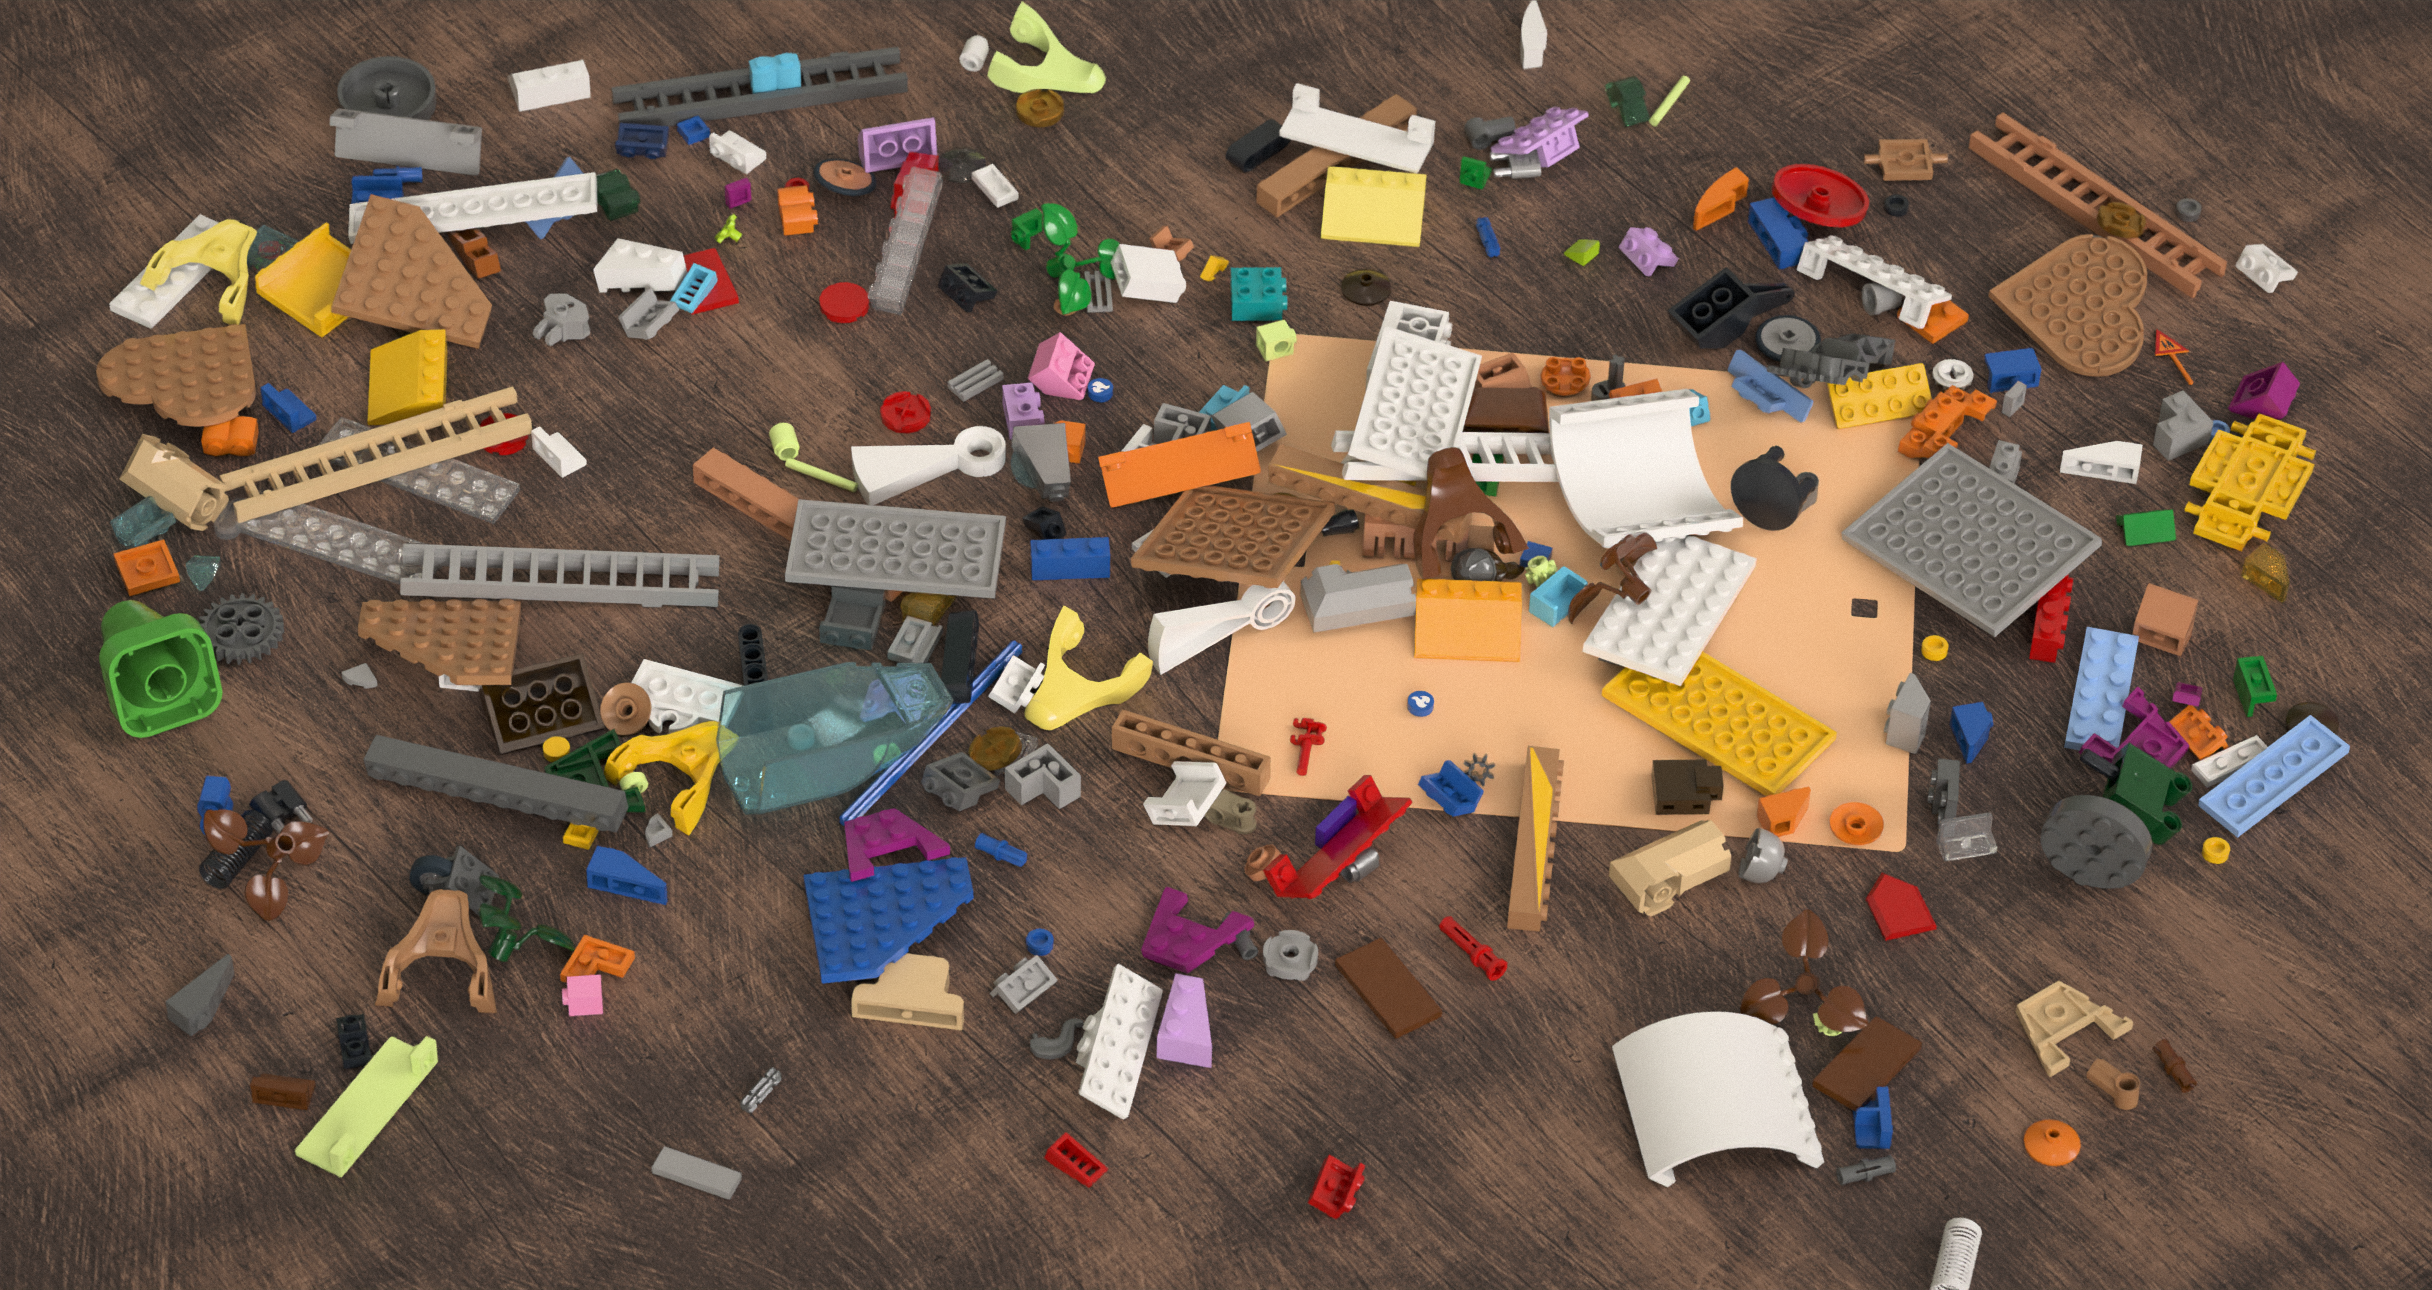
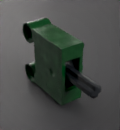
M2128 743L2114 755L2112 763L2090 749L2086 748L2079 758L2080 761L2108 778L2103 798L2117 802L2137 815L2147 827L2152 842L2162 845L2181 830L2182 822L2178 815L2171 811L2162 812L2164 804L2173 806L2191 792L2192 783L2185 774L2175 772L2131 743Z

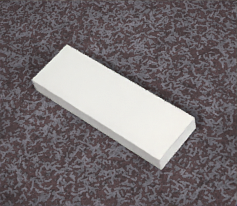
M2256 735L2192 764L2191 771L2208 788L2227 779L2264 751L2267 746Z

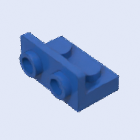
M401 176L352 177L353 193L351 204L368 202L370 194L388 199L403 197Z

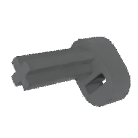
M1612 356V360L1609 362L1608 380L1594 384L1591 401L1610 399L1609 393L1611 390L1626 386L1623 382L1625 362L1623 356Z

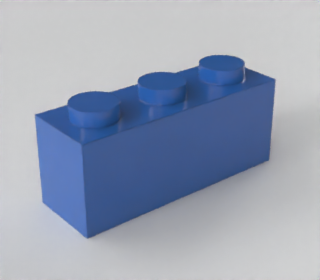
M1109 537L1030 540L1032 581L1109 578Z

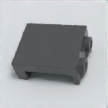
M832 586V599L825 620L821 621L819 626L820 643L872 650L886 606L885 590Z

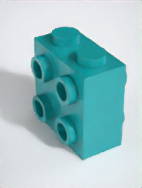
M1281 267L1231 268L1232 321L1282 320V311L1287 310V295H1282V293H1286V278H1281Z

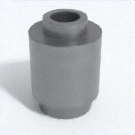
M1373 847L1363 850L1355 857L1356 860L1351 865L1346 866L1340 872L1347 882L1360 881L1379 867V855Z

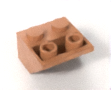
M1513 352L1480 364L1474 388L1532 387L1526 368Z
M2149 583L2134 623L2132 635L2139 636L2138 642L2182 656L2192 635L2199 600Z

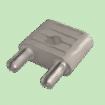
M1537 149L1528 154L1490 152L1491 161L1506 159L1508 168L1494 169L1495 177L1511 176V179L1541 176V165Z

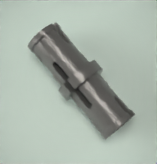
M1891 1155L1869 1161L1868 1159H1861L1857 1164L1836 1168V1175L1840 1185L1859 1180L1868 1182L1873 1177L1896 1172L1895 1161ZM1876 1167V1169L1858 1174L1856 1173V1171Z

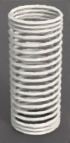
M1954 1218L1946 1223L1930 1290H1939L1936 1286L1941 1290H1946L1940 1285L1953 1290L1969 1289L1982 1235V1230L1974 1221L1965 1218ZM1956 1226L1967 1227V1228H1970V1229H1972L1973 1231H1975L1976 1234L1973 1233L1972 1231L1967 1230V1229H1964V1228H1953V1229H1950V1228L1956 1227ZM1954 1230H1962L1971 1233L1975 1236V1238L1963 1232H1950ZM1953 1234L1965 1235V1236H1968V1237H1970V1238H1972V1239L1970 1240V1239H1968V1238H1966V1237H1963V1236H1953Z

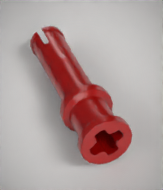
M1447 916L1440 922V930L1470 956L1471 963L1475 967H1480L1486 972L1489 980L1495 981L1505 973L1508 963L1493 954V950L1489 945H1481L1452 916Z

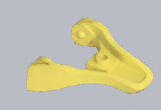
M227 219L193 238L182 241L172 240L154 254L140 284L154 291L158 285L165 283L171 268L189 262L202 263L224 273L231 280L232 285L227 287L220 300L219 312L223 315L224 323L239 325L245 306L249 278L247 254L257 232L254 228L239 223V221Z
M1063 606L1051 633L1047 668L1043 682L1026 706L1025 718L1041 729L1053 730L1094 708L1109 704H1121L1137 693L1148 681L1153 661L1139 653L1127 662L1120 677L1102 682L1085 679L1069 669L1062 660L1065 652L1075 648L1084 634V625L1080 621L1078 614Z

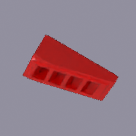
M1067 1132L1048 1148L1044 1157L1050 1164L1088 1188L1108 1170L1104 1164ZM1073 1156L1077 1158L1074 1162L1069 1160ZM1080 1163H1085L1086 1165L1082 1169L1077 1167ZM1090 1168L1096 1170L1090 1177L1085 1174Z

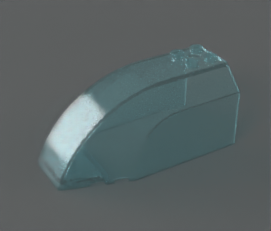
M845 662L724 690L716 738L724 779L745 815L763 814L846 793L897 762L916 747L944 717L953 704V698L931 663H897L896 667H888L872 662L871 666H856V662Z

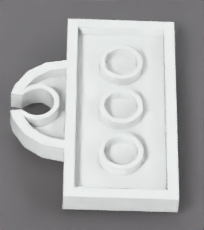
M646 659L643 660L631 682L642 687L649 695L652 710L648 722L655 732L659 734L662 731V723L666 720L675 721V723L669 726V734L708 721L720 722L726 726L744 693L743 685Z

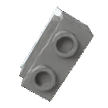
M1998 440L1989 469L2015 484L2022 451H2019L2020 445Z

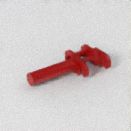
M1294 718V727L1307 730L1305 735L1300 734L1298 736V740L1295 739V735L1290 737V742L1293 745L1301 746L1296 772L1298 775L1304 776L1307 774L1312 744H1324L1325 738L1322 736V733L1327 730V726L1321 722H1314V719L1302 718L1301 723H1298V718Z

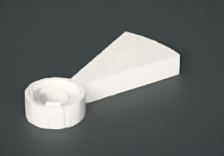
M975 426L965 429L958 434L954 445L851 447L853 475L855 482L858 483V489L868 505H875L955 469H959L963 473L974 477L993 475L1004 466L1006 443L1002 434L995 429ZM975 450H986L990 454L984 457H976L970 453Z
M1284 581L1278 588L1252 585L1244 593L1241 600L1156 613L1153 615L1148 637L1150 660L1153 661L1154 667L1162 675L1249 623L1259 630L1275 627L1292 612L1295 605V595Z

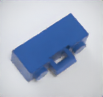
M1774 197L1750 203L1748 222L1778 269L1798 265L1804 245L1808 242V232L1797 216L1789 217L1788 211Z

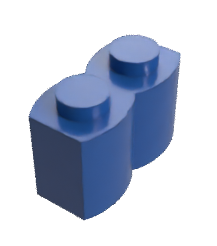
M206 776L197 804L198 813L202 817L200 829L204 835L203 820L207 810L226 809L233 811V801L229 797L231 785L226 777Z

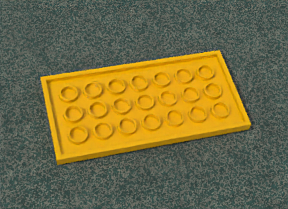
M1703 651L1681 686L1625 667L1602 689V696L1714 765L1721 766L1722 770L1765 796L1781 793L1836 740L1837 736L1836 731Z

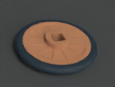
M826 159L816 164L813 171L815 179L823 187L843 195H865L872 192L877 184L872 172L865 173L863 165L850 160Z

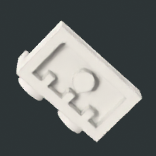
M730 130L721 137L715 133L709 135L710 153L745 174L766 160V152Z
M2264 244L2246 245L2236 263V267L2268 293H2273L2279 282L2294 280L2298 271Z

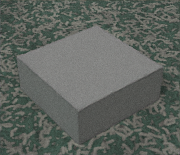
M2018 381L2004 395L2003 414L2011 417L2024 404L2027 385Z

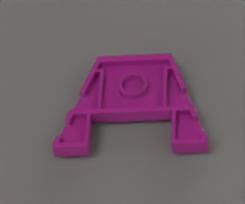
M2136 687L2124 700L2122 707L2143 720L2118 748L2094 733L2082 745L2079 754H2082L2087 748L2112 763L2114 755L2128 743H2131L2172 769L2185 755L2190 745L2169 721L2165 722L2157 713L2159 709L2153 703L2149 704L2143 697L2144 692L2139 687Z
M895 808L844 822L851 882L874 876V866L868 858L917 845L927 860L950 855V845Z
M1166 886L1141 952L1144 958L1188 974L1215 955V949L1224 943L1231 944L1236 940L1235 935L1244 929L1248 932L1255 924L1252 917L1235 911L1228 915L1217 930L1177 916L1188 902L1187 894Z

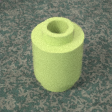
M779 423L773 426L769 431V437L775 455L783 461H786L789 457L794 459L798 455L799 443L793 426L789 423Z

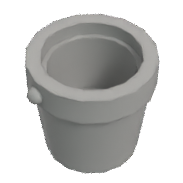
M1865 284L1862 289L1864 309L1871 316L1898 308L1902 302V294L1882 284Z

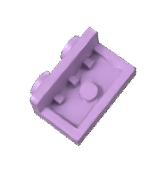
M1630 227L1619 248L1646 276H1651L1657 265L1675 266L1678 258L1672 252V248L1657 237L1658 234L1653 229Z

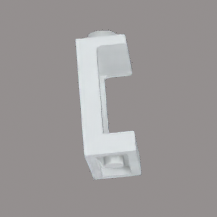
M1174 761L1171 767L1176 778L1162 798L1148 797L1143 805L1153 824L1197 826L1226 785V781L1216 763Z

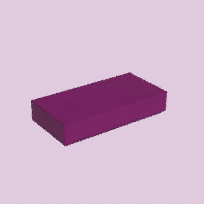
M2178 682L2172 701L2199 707L2203 688Z

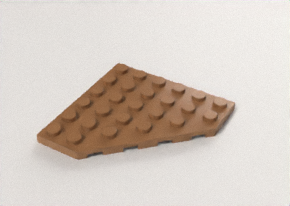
M370 194L332 304L331 312L412 333L419 330H445L446 341L479 349L491 314L492 304L419 206Z
M403 599L394 602L370 600L362 602L358 623V636L364 639L371 637L376 640V645L388 651L395 649L400 652V657L414 664L421 662L425 664L426 670L438 676L445 674L450 677V682L456 685H511L521 617V601H514L512 599H502L500 601H487L485 599H476L474 601H460L458 599L434 601L425 599L420 602H408Z

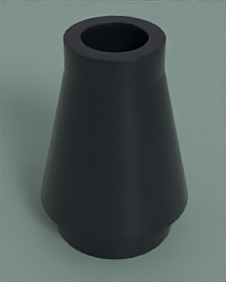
M1346 508L1333 515L1321 530L1323 536L1354 533V530L1360 528L1355 511L1347 510Z

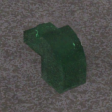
M1631 76L1605 85L1611 107L1619 106L1625 128L1650 120L1643 98L1646 96V92L1637 77Z

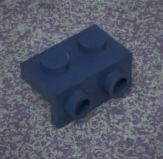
M620 123L618 140L615 141L617 154L629 158L635 157V155L645 156L649 159L666 157L669 127Z

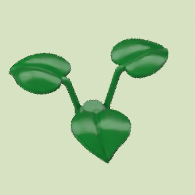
M1042 204L1043 228L1047 239L1054 245H1063L1059 251L1055 252L1056 257L1048 260L1046 268L1051 277H1060L1058 285L1059 302L1062 315H1066L1086 308L1091 301V289L1088 282L1080 278V273L1074 272V268L1100 262L1101 274L1108 279L1115 280L1116 277L1111 261L1120 243L1114 239H1105L1098 245L1099 257L1075 262L1071 255L1063 254L1070 245L1069 239L1077 235V223L1074 216L1069 210L1058 204Z

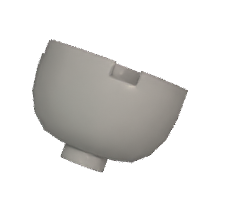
M1762 828L1755 829L1745 850H1748L1746 857L1741 859L1739 877L1754 883H1766L1772 880L1778 872L1781 874L1784 872L1788 859L1784 857L1785 848L1778 836Z

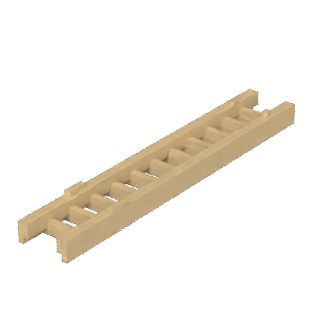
M509 387L467 401H462L461 399L443 405V408L229 472L220 475V481L227 485V490H224V492L239 487L244 488L248 499L233 503L237 522L241 523L529 435L532 431V424L528 413L506 420L502 411H499V408L517 402V393L514 387ZM489 412L495 423L480 427L474 416ZM465 419L470 430L456 435L450 423ZM441 426L447 438L431 442L426 431ZM417 434L422 445L407 450L401 438ZM392 441L398 453L383 457L377 445ZM368 449L373 460L358 464L353 453ZM343 456L348 468L334 472L328 460ZM317 464L323 476L309 480L304 468ZM293 472L298 483L284 487L279 475ZM268 479L273 491L268 489L260 495L254 483Z

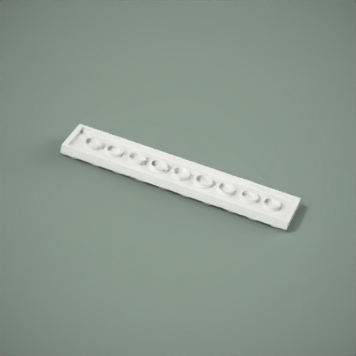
M595 172L393 198L392 200L419 206L436 230L441 233L597 212V178ZM368 202L350 204V244L354 243Z

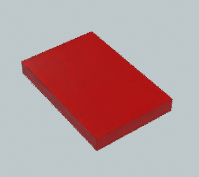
M716 248L683 256L687 273L695 263L715 271L718 279L713 289L693 313H690L691 315L739 303L738 294ZM693 285L691 286V288H694L696 290L699 289L698 287H695ZM686 292V294L689 296H695L692 293ZM684 299L685 303L690 304L691 301Z

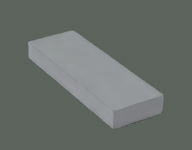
M665 1146L652 1166L653 1174L730 1200L742 1180V1173Z

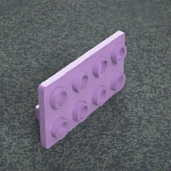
M1559 107L1550 108L1543 116L1530 120V124L1515 129L1514 134L1499 139V143L1491 147L1492 153L1528 154L1537 149L1541 167H1549L1580 148L1574 125L1588 117V111H1580L1577 108L1560 110Z

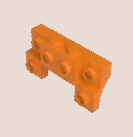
M1951 385L1945 393L1940 392L1934 399H1929L1921 413L1915 414L1911 422V430L1900 440L1898 452L1910 459L1916 457L1930 458L1947 443L1957 448L1958 443L1951 440L1950 436L1961 426L1964 415L1977 418L1983 422L1985 415L1991 409H1995L1997 400L1976 389L1969 394Z

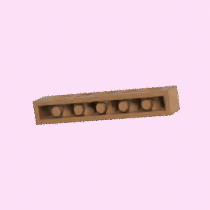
M1123 709L1112 726V749L1169 768H1172L1171 765L1174 761L1216 763L1226 781L1225 786L1259 797L1271 778V757Z

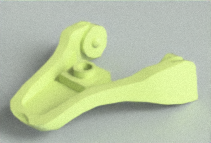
M1023 1L1016 11L1010 27V33L1017 41L1029 43L1048 54L1044 62L1036 67L1021 66L1008 56L996 51L988 71V77L994 84L1019 93L1033 89L1095 93L1102 88L1106 80L1102 69L1097 64L1083 61L1065 49L1054 36L1046 22Z

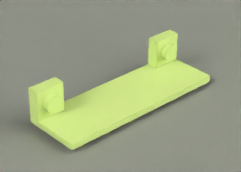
M426 1036L419 1045L417 1044L413 1047L399 1039L390 1037L295 1149L296 1156L342 1178L437 1064L436 1040Z

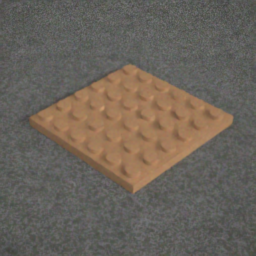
M1210 485L1186 490L1132 556L1131 564L1133 568H1140L1144 571L1154 570L1171 575L1182 574L1193 578L1215 579L1220 582L1231 581L1242 585L1252 584L1264 586L1265 588H1278L1336 512L1335 503Z

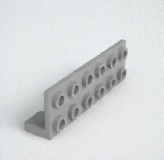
M339 108L330 116V126H336V157L407 167H422V169L475 176L480 172L482 127Z

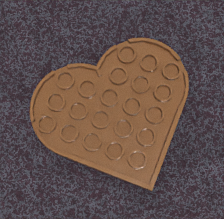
M2093 234L2071 238L1989 291V298L2057 363L2069 371L2095 377L2113 375L2129 367L2141 352L2144 340V326L2134 308L2140 303L2146 291L2147 268L2139 253L2130 245L2111 236L2107 238L2093 237Z
M245 324L204 328L190 332L181 331L176 334L153 335L140 339L129 338L123 344L108 351L100 359L96 369L98 385L107 396H117L121 398L123 403L153 404L156 412L164 419L172 418L177 420V424L184 426H210L229 421L239 416L238 412L244 407L249 408L256 396Z

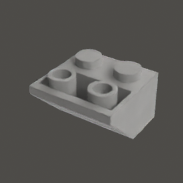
M1253 392L1211 415L1218 430L1250 422L1256 452L1287 435L1276 412Z
M1909 673L1906 681H1901L1898 686L1896 700L1891 699L1888 705L1887 714L1890 717L1886 721L1884 732L1887 733V745L1916 754L1925 738L1931 700L1916 675Z

